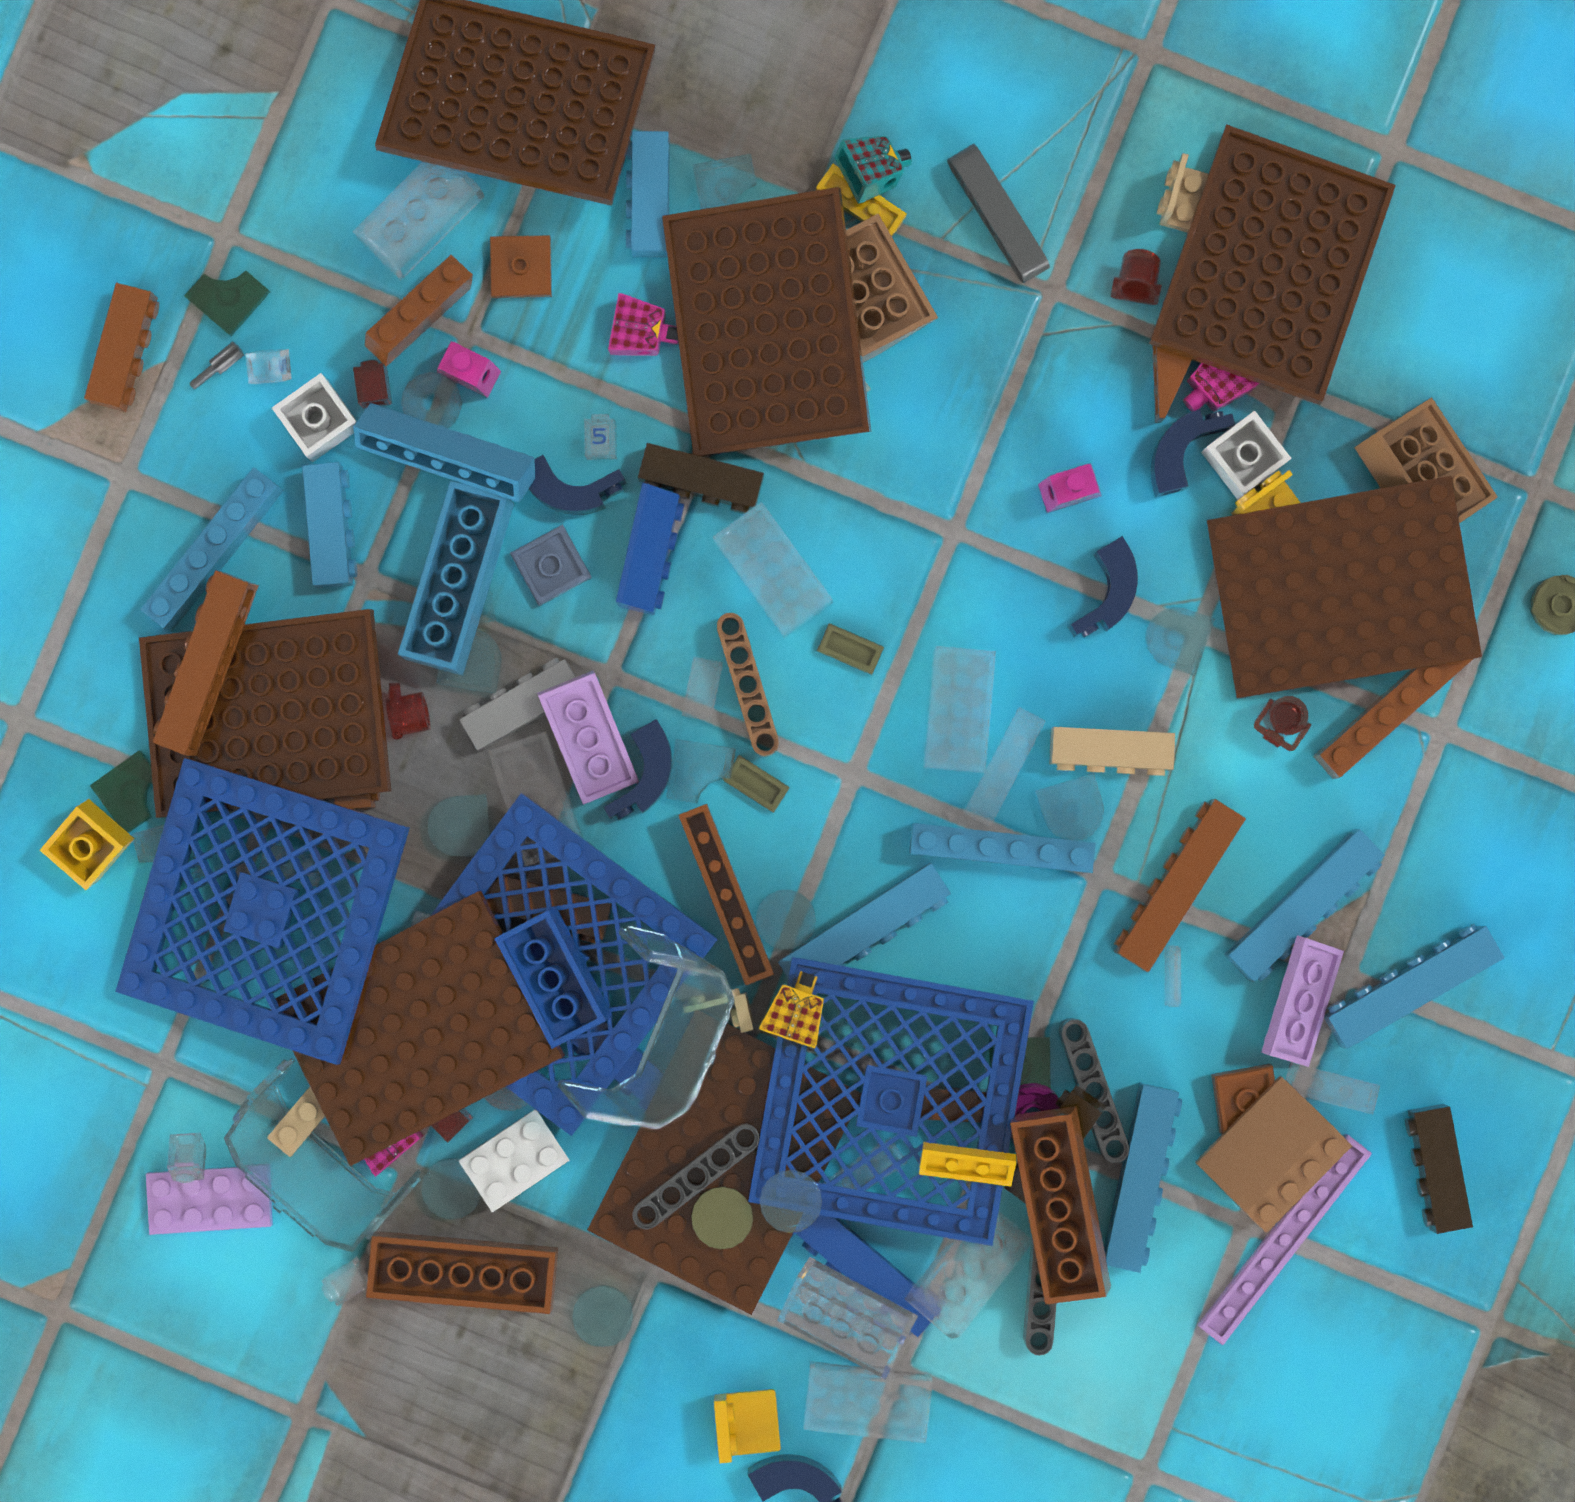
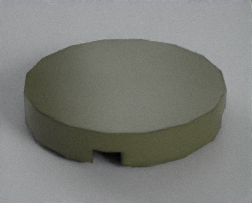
M1560 575L1542 581L1535 588L1530 600L1531 613L1535 623L1544 631L1554 635H1568L1575 632V578L1569 575Z
M726 1186L714 1187L701 1194L694 1204L691 1215L693 1230L698 1238L709 1247L717 1249L733 1248L743 1242L749 1234L753 1222L752 1208L746 1197L736 1189Z

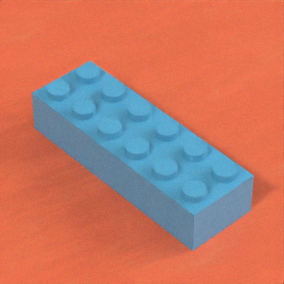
M450 481L398 651L399 656L407 661L463 676L514 507L512 500L465 484Z

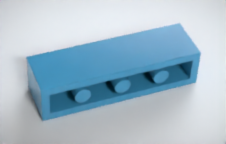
M633 131L632 141H630L627 150V159H632V171H626L627 189H632V200H626V218L632 219V229L626 230V248H631L633 257H667L662 216L669 215V132Z
M339 462L303 465L312 584L317 589L354 585L353 578L357 577L358 571L356 560H351L350 548L355 547V537L353 529L349 530L348 518H352L351 501L346 500L345 488L350 487L348 470H344Z

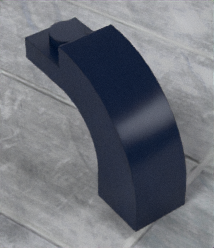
M1199 409L1184 415L1171 425L1159 440L1152 456L1150 472L1155 497L1184 491L1188 487L1183 465V457L1187 446L1197 438L1231 429L1235 426L1233 414L1224 415L1223 411L1214 412L1206 415V420L1203 421L1201 410Z
M544 455L535 458V480L529 487V491L541 503L555 511L571 515H585L605 509L606 507L600 497L606 495L607 498L619 494L623 491L622 486L627 483L620 469L589 485H568L554 475Z
M1123 536L1094 554L1095 559L1106 576L1107 593L1104 601L1097 609L1068 626L1074 637L1081 633L1083 638L1095 632L1099 629L1096 624L1098 622L1101 623L1105 631H1108L1125 616L1133 603L1138 585V572L1133 553Z
M657 719L630 734L642 754L644 771L641 780L634 789L603 807L609 818L616 816L620 820L634 812L632 808L634 804H637L640 811L644 813L661 798L666 790L672 772V751L668 738Z
M793 1454L777 1455L766 1458L748 1468V1477L762 1502L788 1489L804 1490L813 1495L819 1502H843L840 1497L834 1498L842 1493V1487L838 1479L825 1466L811 1458Z

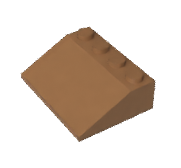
M879 214L846 230L863 363L881 354L938 318Z
M1432 397L1354 447L1380 488L1451 476L1459 523L1498 498Z
M1279 1076L1195 1163L1255 1224L1267 1233L1352 1145L1283 1077Z

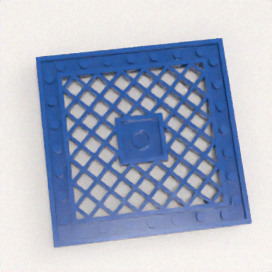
M184 758L115 992L335 1065L341 1064L410 827ZM207 797L213 799L212 801L206 803ZM225 803L240 807V809L230 814ZM217 806L223 819L212 824L206 811ZM253 812L269 817L257 822ZM245 815L250 828L239 833L233 820ZM201 820L205 829L197 833ZM280 820L296 826L285 831ZM272 823L278 836L267 842L261 829ZM227 825L232 838L221 843L216 830ZM308 829L323 833V835L313 840ZM300 831L306 845L294 850L289 837ZM254 833L260 846L249 852L243 839ZM208 835L214 848L203 853L198 840ZM335 837L352 843L340 849ZM328 840L334 853L322 859L316 846ZM282 842L288 855L276 861L270 848ZM236 843L242 857L231 862L225 849ZM363 846L369 848L367 854H366V852H365ZM356 849L362 862L350 868L344 855ZM193 850L196 858L188 862L191 851ZM310 851L316 864L304 870L298 856ZM263 852L269 866L258 871L252 858ZM218 854L224 867L213 873L207 859ZM337 859L343 873L332 879L326 865ZM291 861L297 874L286 880L280 866ZM245 863L250 873L240 872L238 877L234 868ZM200 864L206 877L195 883L189 870ZM319 869L325 883L314 889L308 875ZM362 870V874L358 884L354 874ZM273 871L278 882L262 877ZM227 873L233 886L222 892L216 879ZM347 878L353 892L342 898L335 884ZM183 879H184V881H185V883H186V885H187V888H185L184 890L180 891V888H181V885H182V882H183ZM301 880L307 893L298 898L300 889L290 885ZM209 883L215 896L204 902L198 889ZM329 889L335 902L323 908L317 894ZM191 893L197 907L186 912L180 899ZM234 893L231 905L229 906L226 897ZM310 899L316 913L305 918L299 905ZM354 899L349 913L345 903ZM218 902L224 916L214 921L208 907ZM338 908L344 922L333 927L327 913ZM174 909H176L179 917L171 921ZM201 913L206 926L196 931L190 918ZM294 913L298 923L289 927ZM320 918L326 932L314 937L308 924ZM183 923L188 936L178 941L172 928ZM225 923L223 931L234 934L223 940L217 928ZM345 928L342 941L340 942L336 933ZM302 929L308 942L296 948L290 934ZM210 931L216 945L205 950L199 937ZM329 937L335 952L324 957L318 943ZM167 938L170 946L163 950L165 939ZM246 938L261 944L251 949ZM237 940L243 954L232 959L227 945ZM192 942L198 955L187 961L181 947ZM285 943L289 953L278 958L273 947L283 948ZM311 948L317 962L306 967L300 953ZM265 949L271 963L260 968L254 955ZM219 950L225 964L214 969L208 956ZM174 952L180 965L169 970L163 957ZM293 958L299 972L288 977L282 963ZM336 958L332 972L328 962ZM247 959L253 973L242 979L236 965ZM201 961L207 974L196 979L190 966ZM320 967L327 981L315 986L309 973ZM274 968L281 982L269 987L263 974ZM229 970L235 983L224 989L218 975ZM183 971L188 981L172 976ZM302 977L308 991L297 997L291 983ZM256 978L262 992L252 998L245 984ZM211 980L215 990L200 985ZM284 987L290 1001L279 1007L273 993ZM328 987L323 1002L319 992ZM238 989L243 1000L227 994ZM312 997L318 1011L307 1016L300 1002ZM266 998L270 1008L255 1003ZM294 1007L298 1018L282 1012ZM319 1017L317 1024L310 1022Z
M521 793L430 916L478 891H482L485 899L502 898L504 913L496 914L494 917L495 919H505L506 932L512 929L510 917L526 915V920L528 921L532 919V914L543 913L554 907H557L558 910L569 909L571 925L567 926V928L572 930L573 940L585 963L590 957L582 952V950H597L599 965L588 966L589 971L600 970L602 986L598 988L600 992L603 991L604 1000L610 1011H627L615 1027H613L611 1017L607 1020L608 1029L592 1031L591 1028L587 1032L566 1041L569 1057H562L548 1065L550 1079L537 1070L506 1086V1088L572 1136L718 938L525 794ZM527 837L536 842L534 844L522 845ZM538 848L540 865L525 867L522 850ZM544 849L558 858L560 862L546 863ZM517 852L519 868L504 870ZM562 866L565 883L549 885L547 868ZM568 867L586 880L570 882ZM541 869L543 886L528 888L525 871ZM520 872L522 889L506 891L504 874ZM499 878L501 892L486 894L495 880ZM587 884L589 901L573 903L571 886ZM593 885L610 898L595 900ZM565 887L568 904L552 906L550 889ZM544 890L546 907L531 909L529 893ZM523 894L525 910L509 912L507 896ZM612 903L614 919L598 921L596 905ZM617 903L634 916L619 918ZM590 906L592 922L576 924L574 908ZM636 921L638 937L622 940L620 923ZM642 922L658 934L644 936ZM615 924L617 940L601 943L599 926ZM593 927L596 944L580 946L577 929ZM661 939L663 956L647 958L644 941ZM666 940L674 945L669 954ZM639 942L642 959L625 961L623 944ZM618 945L620 962L604 964L602 948ZM663 961L650 978L648 963ZM642 964L645 980L629 982L626 966ZM621 967L623 983L607 985L605 969ZM645 985L632 1003L629 987ZM624 988L626 1005L611 1007L608 991ZM608 1035L595 1052L593 1037ZM588 1037L590 1054L574 1056L572 1040ZM590 1059L577 1077L575 1061ZM569 1062L572 1078L556 1080L554 1064ZM572 1084L567 1092L559 1087V1085Z
M792 957L787 986L795 988L800 971L814 975L818 978L812 995L817 996V993L828 995L824 998L823 1004L832 999L841 1014L828 1023L822 1015L820 1020L823 1026L819 1028L818 1034L827 1030L836 1044L823 1053L816 1046L813 1050L818 1056L804 1065L807 1046L779 1036L777 1037L748 1202L993 1246L1003 1185L971 1181L969 1190L963 1180L947 1179L939 1185L934 1176H928L935 1188L921 1198L912 1184L924 1175L917 1173L908 1179L900 1165L912 1156L915 1157L920 1165L921 1158L918 1152L922 1150L923 1143L914 1149L905 1135L917 1137L920 1126L928 1138L925 1141L927 1143L937 1144L935 1140L949 1131L959 1144L957 1145L958 1147L967 1148L966 1145L978 1138L977 1149L1009 1152L1012 1135L1010 1122L1015 1117L1034 1001ZM836 997L857 1000L858 1002L845 1010ZM866 1002L889 1007L875 1016ZM862 1005L871 1019L857 1028L848 1013ZM897 1008L918 1011V1013L905 1021ZM892 1010L901 1025L887 1033L878 1019ZM927 1013L949 1018L935 1026ZM922 1016L931 1030L918 1039L909 1027V1024ZM844 1017L853 1032L839 1041L830 1026ZM957 1019L978 1022V1024L966 1032ZM952 1021L961 1033V1036L948 1044L939 1030ZM872 1023H875L884 1037L869 1046L860 1032ZM987 1024L997 1026L996 1036ZM983 1027L992 1041L978 1050L969 1036ZM904 1028L913 1040V1043L899 1051L890 1037ZM935 1034L944 1048L930 1057L921 1043ZM857 1035L866 1049L854 1058H851L842 1044ZM965 1039L974 1053L960 1062L951 1048ZM887 1041L896 1055L882 1064L873 1049ZM917 1046L926 1061L912 1069L903 1055ZM994 1046L990 1067L982 1053ZM839 1048L848 1062L834 1071L825 1059V1056ZM947 1052L956 1066L943 1075L934 1063V1060ZM869 1053L877 1066L866 1065L865 1075H863L855 1062ZM977 1057L986 1069V1072L973 1080L964 1066ZM900 1059L908 1072L888 1069L886 1067ZM821 1060L830 1074L816 1084L807 1069ZM929 1064L938 1076V1079L926 1087L927 1076L916 1073ZM849 1066H852L860 1080L846 1089L837 1075ZM960 1070L969 1084L955 1093L946 1079ZM804 1073L812 1087L799 1096L802 1074ZM989 1076L986 1096L984 1097L976 1084ZM833 1078L842 1090V1093L828 1101L819 1087ZM942 1082L951 1096L937 1105L928 1091ZM863 1084L858 1106L850 1092ZM972 1088L981 1102L968 1111L959 1099V1096ZM813 1091H816L825 1105L810 1114L801 1100ZM925 1095L933 1109L921 1117ZM846 1096L855 1110L841 1120L832 1105ZM955 1101L963 1115L949 1123L941 1109ZM798 1103L807 1117L793 1126ZM984 1106L979 1128L971 1115ZM828 1108L837 1123L823 1132L814 1118ZM937 1113L946 1127L932 1136L923 1122ZM857 1115L856 1126L867 1129L853 1138L844 1123ZM967 1118L976 1132L962 1141L954 1127ZM810 1121L819 1136L805 1145L796 1130ZM841 1127L850 1141L835 1150L826 1136ZM875 1130L897 1134L883 1143ZM871 1132L880 1146L866 1156L857 1141ZM793 1134L801 1148L788 1157L791 1136ZM901 1138L910 1152L896 1161L887 1147ZM823 1139L831 1154L817 1163L808 1149ZM853 1145L862 1159L850 1168H847L839 1154ZM881 1151H884L892 1165L878 1174L869 1160ZM805 1152L814 1166L802 1175H799L790 1161ZM835 1157L844 1172L830 1181L821 1167ZM866 1163L875 1177L860 1187L851 1172ZM786 1164L796 1178L784 1176ZM896 1168L905 1183L891 1192L882 1178ZM817 1170L826 1184L803 1179ZM848 1176L856 1189L836 1186L834 1184ZM957 1180L965 1194L952 1203L943 1189ZM878 1181L887 1195L864 1190ZM909 1187L917 1200L896 1197V1195ZM939 1192L948 1206L925 1201ZM968 1199L966 1209L957 1208L958 1205Z

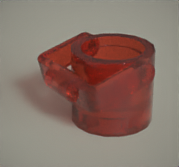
M1134 249L1126 252L1122 257L1119 277H1114L1111 297L1130 302L1157 305L1162 287L1161 284H1157L1161 267L1160 258L1155 253L1145 249Z
M400 682L388 683L386 709L392 738L401 739L403 735L431 730L430 716L424 693L418 692L402 696Z
M1283 696L1276 700L1270 698L1254 721V728L1263 734V739L1277 748L1282 746L1288 751H1294L1312 724L1307 722L1308 710L1299 698ZM1262 719H1263V722H1264L1265 727H1263L1262 725H1260V722L1262 721ZM1300 732L1292 745L1284 740V737Z

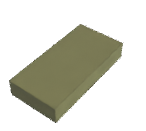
M829 623L817 652L872 675L884 647Z
M740 755L723 779L724 782L773 813L790 788Z

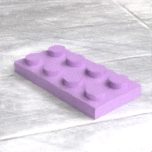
M594 670L537 693L583 805L639 782Z
M1296 937L1261 1053L1309 1067L1344 951L1308 938Z
M269 1164L146 1173L149 1235L271 1227L273 1225Z

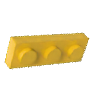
M834 163L816 187V190L834 187L841 188L843 209L861 222L879 214L892 237L907 216V213L880 195L858 204L840 168Z
M923 1142L919 1175L1011 1187L1016 1166V1154Z

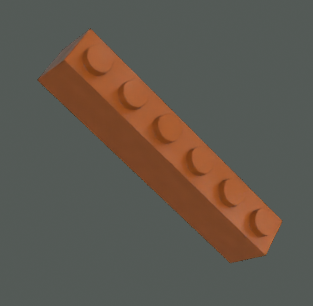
M217 570L209 578L206 584L207 594L205 600L196 611L195 620L197 622L193 632L188 635L185 642L186 652L183 660L178 663L174 672L175 682L172 689L165 696L163 715L154 726L153 733L155 736L153 743L183 755L197 756L259 585Z
M1473 659L1410 669L1313 757L1332 779L1342 777Z
M1211 799L1209 803L1204 801L1195 814L1198 820L1194 827L1190 828L1188 826L1179 839L1182 846L1176 854L1172 852L1163 864V868L1166 871L1161 879L1155 878L1146 892L1150 895L1144 905L1141 903L1137 905L1130 917L1134 920L1128 931L1122 929L1114 942L1117 945L1115 953L1145 972H1149L1246 820L1245 817L1216 799Z
M708 804L679 814L678 816L745 985L774 975L773 968Z

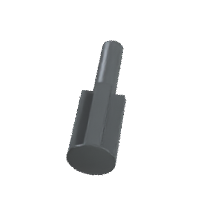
M232 341L209 360L211 365L190 382V386L193 389H197L216 372L222 374L244 356L241 348Z

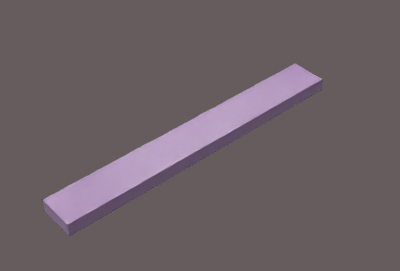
M1345 1134L1344 1138L1352 1147L1274 1225L1197 1324L1221 1345H1224L1371 1156V1152L1348 1134Z

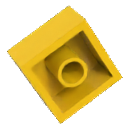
M87 799L71 812L42 846L40 851L83 889L87 890L102 878L135 838L95 803Z

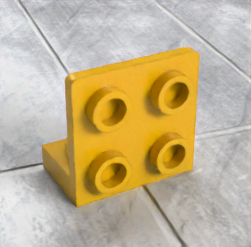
M1279 470L1259 485L1262 489L1261 491L1257 492L1253 488L1237 500L1235 504L1238 508L1231 512V514L1237 515L1301 503L1285 482L1293 475L1291 471L1288 470L1283 475Z
M774 1389L715 1394L714 1410L719 1464L732 1462V1456L780 1451L777 1402Z

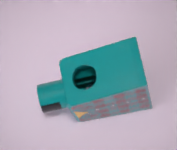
M886 136L843 139L834 156L858 204L895 188L904 172V167L910 166L912 162L909 150L905 148L895 151L889 138Z

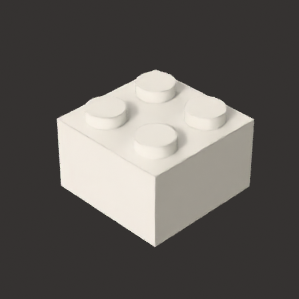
M322 373L272 407L302 452L312 462L354 433L353 426L357 422Z
M1255 411L1201 452L1237 500L1292 459Z

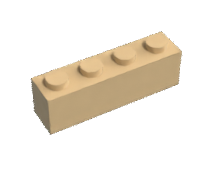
M1052 727L1049 764L1057 765L1056 770L1075 771V766H1087V772L1105 773V767L1117 768L1118 774H1135V769H1147V775L1165 776V770H1174L1175 733Z

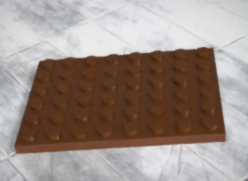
M420 0L375 142L376 151L612 206L655 54V44L468 0Z
M1226 124L1149 344L1321 405L1396 185Z
M834 187L662 216L693 455L706 456L872 432L841 188Z
M1451 476L1207 520L1237 698L1482 657Z
M364 609L245 624L197 756L183 755L153 743L155 736L153 733L154 726L163 715L165 696L173 687L176 679L174 677L175 669L178 663L183 660L186 652V639L193 631L139 638L156 818L167 817L184 758L320 800L392 792L374 610ZM207 797L206 803L212 801L213 799ZM225 803L228 810L240 809V807ZM215 806L212 809L206 811V813L219 811V809L217 806Z
M482 891L462 899L375 945L341 1064L335 1065L293 1051L350 1166L565 1056L560 1045L551 1049L494 938L502 935L503 932ZM323 973L312 979L315 986L327 981ZM305 983L294 988L297 997L308 991ZM328 987L319 992L323 1002ZM287 993L275 998L279 1007L290 1001ZM312 997L300 1002L307 1016L318 1011ZM294 1007L282 1012L298 1018ZM319 1017L310 1022L317 1024Z
M700 1010L587 1231L752 1315L803 1212L749 1202L753 1215L751 1230L743 1242L727 1249L709 1247L702 1242L693 1230L691 1215L694 1204L701 1194L714 1187L726 1186L734 1188L744 1195L747 1200L749 1199L758 1146L657 1226L651 1229H642L633 1220L634 1207L641 1199L741 1123L753 1125L757 1129L760 1138L776 1048L745 1032L741 1033V1030ZM813 1067L807 1069L816 1084L828 1076ZM804 1073L802 1074L799 1096L812 1087ZM833 1078L819 1087L828 1101L842 1093V1090ZM843 1083V1085L845 1086V1088L848 1089L849 1086H847L846 1084ZM853 1090L850 1092V1095L858 1105L861 1092ZM813 1091L801 1100L810 1114L825 1105L816 1091ZM846 1096L832 1105L841 1120L855 1110ZM798 1103L793 1126L807 1117ZM828 1108L814 1118L823 1132L837 1123ZM850 1120L844 1123L846 1127L848 1126ZM810 1121L796 1130L805 1145L819 1136ZM841 1127L826 1136L834 1149H836L844 1133ZM743 1129L738 1132L736 1140L740 1145L748 1146L753 1142L754 1134L751 1130ZM793 1134L791 1136L788 1157L801 1148ZM823 1139L808 1149L817 1163L831 1154ZM723 1148L716 1149L712 1154V1160L717 1165L726 1164L730 1158L729 1152ZM805 1152L790 1161L799 1175H802L814 1166ZM827 1162L821 1167L823 1172L825 1171L829 1162ZM786 1164L784 1176L796 1178ZM694 1167L688 1171L687 1178L691 1183L699 1184L704 1180L705 1173L701 1168ZM816 1170L803 1180L819 1182L821 1175ZM668 1187L662 1194L664 1200L668 1203L677 1202L681 1196L680 1191L676 1187ZM643 1206L638 1210V1217L643 1222H651L656 1216L655 1210L650 1206Z

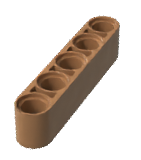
M725 613L718 619L717 631L752 747L758 755L768 757L773 755L778 749L779 740L744 622L735 613ZM735 620L738 622V632L734 635L725 634L722 630L725 621ZM737 648H742L748 653L747 660L742 664H736L731 660V653ZM745 677H751L757 683L756 689L751 693H744L739 688L740 681ZM761 706L765 710V718L760 722L751 721L748 717V711L751 707ZM767 734L773 738L774 746L769 751H762L757 747L756 742L761 735Z

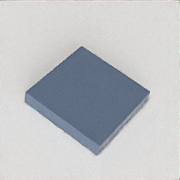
M563 524L510 553L539 607L592 578Z

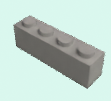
M558 658L549 661L542 666L543 672L536 676L529 673L516 681L518 686L508 692L506 688H503L489 696L492 701L480 706L477 703L463 711L465 716L459 720L477 751L482 752L546 715L537 693L576 678L565 659L559 661Z

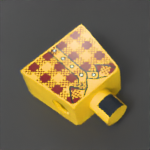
M800 971L795 988L782 985L759 1030L815 1049L824 998L812 995L818 977Z

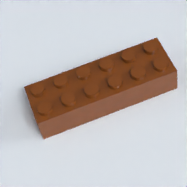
M1077 1106L1018 1114L1010 1122L1045 1305L1106 1297L1111 1288V1282Z
M377 1231L372 1235L366 1298L550 1314L554 1302L559 1247Z

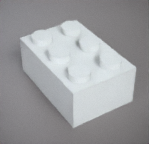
M536 1109L459 1159V1163L491 1212H494L570 1161Z

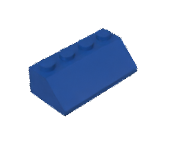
M642 483L616 598L619 608L655 615L656 608L662 609L665 592L660 591L663 579L668 580L672 562H668L667 557L669 550H675L678 533L673 532L675 521H681L685 505L680 503L679 494Z
M557 907L551 908L494 938L551 1049L607 1021L613 1016Z

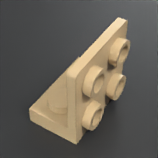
M1183 153L1179 161L1174 160L1171 168L1168 170L1164 186H1168L1169 190L1165 189L1156 214L1161 215L1159 225L1188 233L1208 173L1186 168L1189 155Z
M739 988L722 991L720 993L721 998L711 1000L710 995L692 998L690 1000L691 1005L685 1007L687 1014L735 1003V1007L730 1009L734 1027L740 1026L741 1033L755 1028L747 992L740 993Z

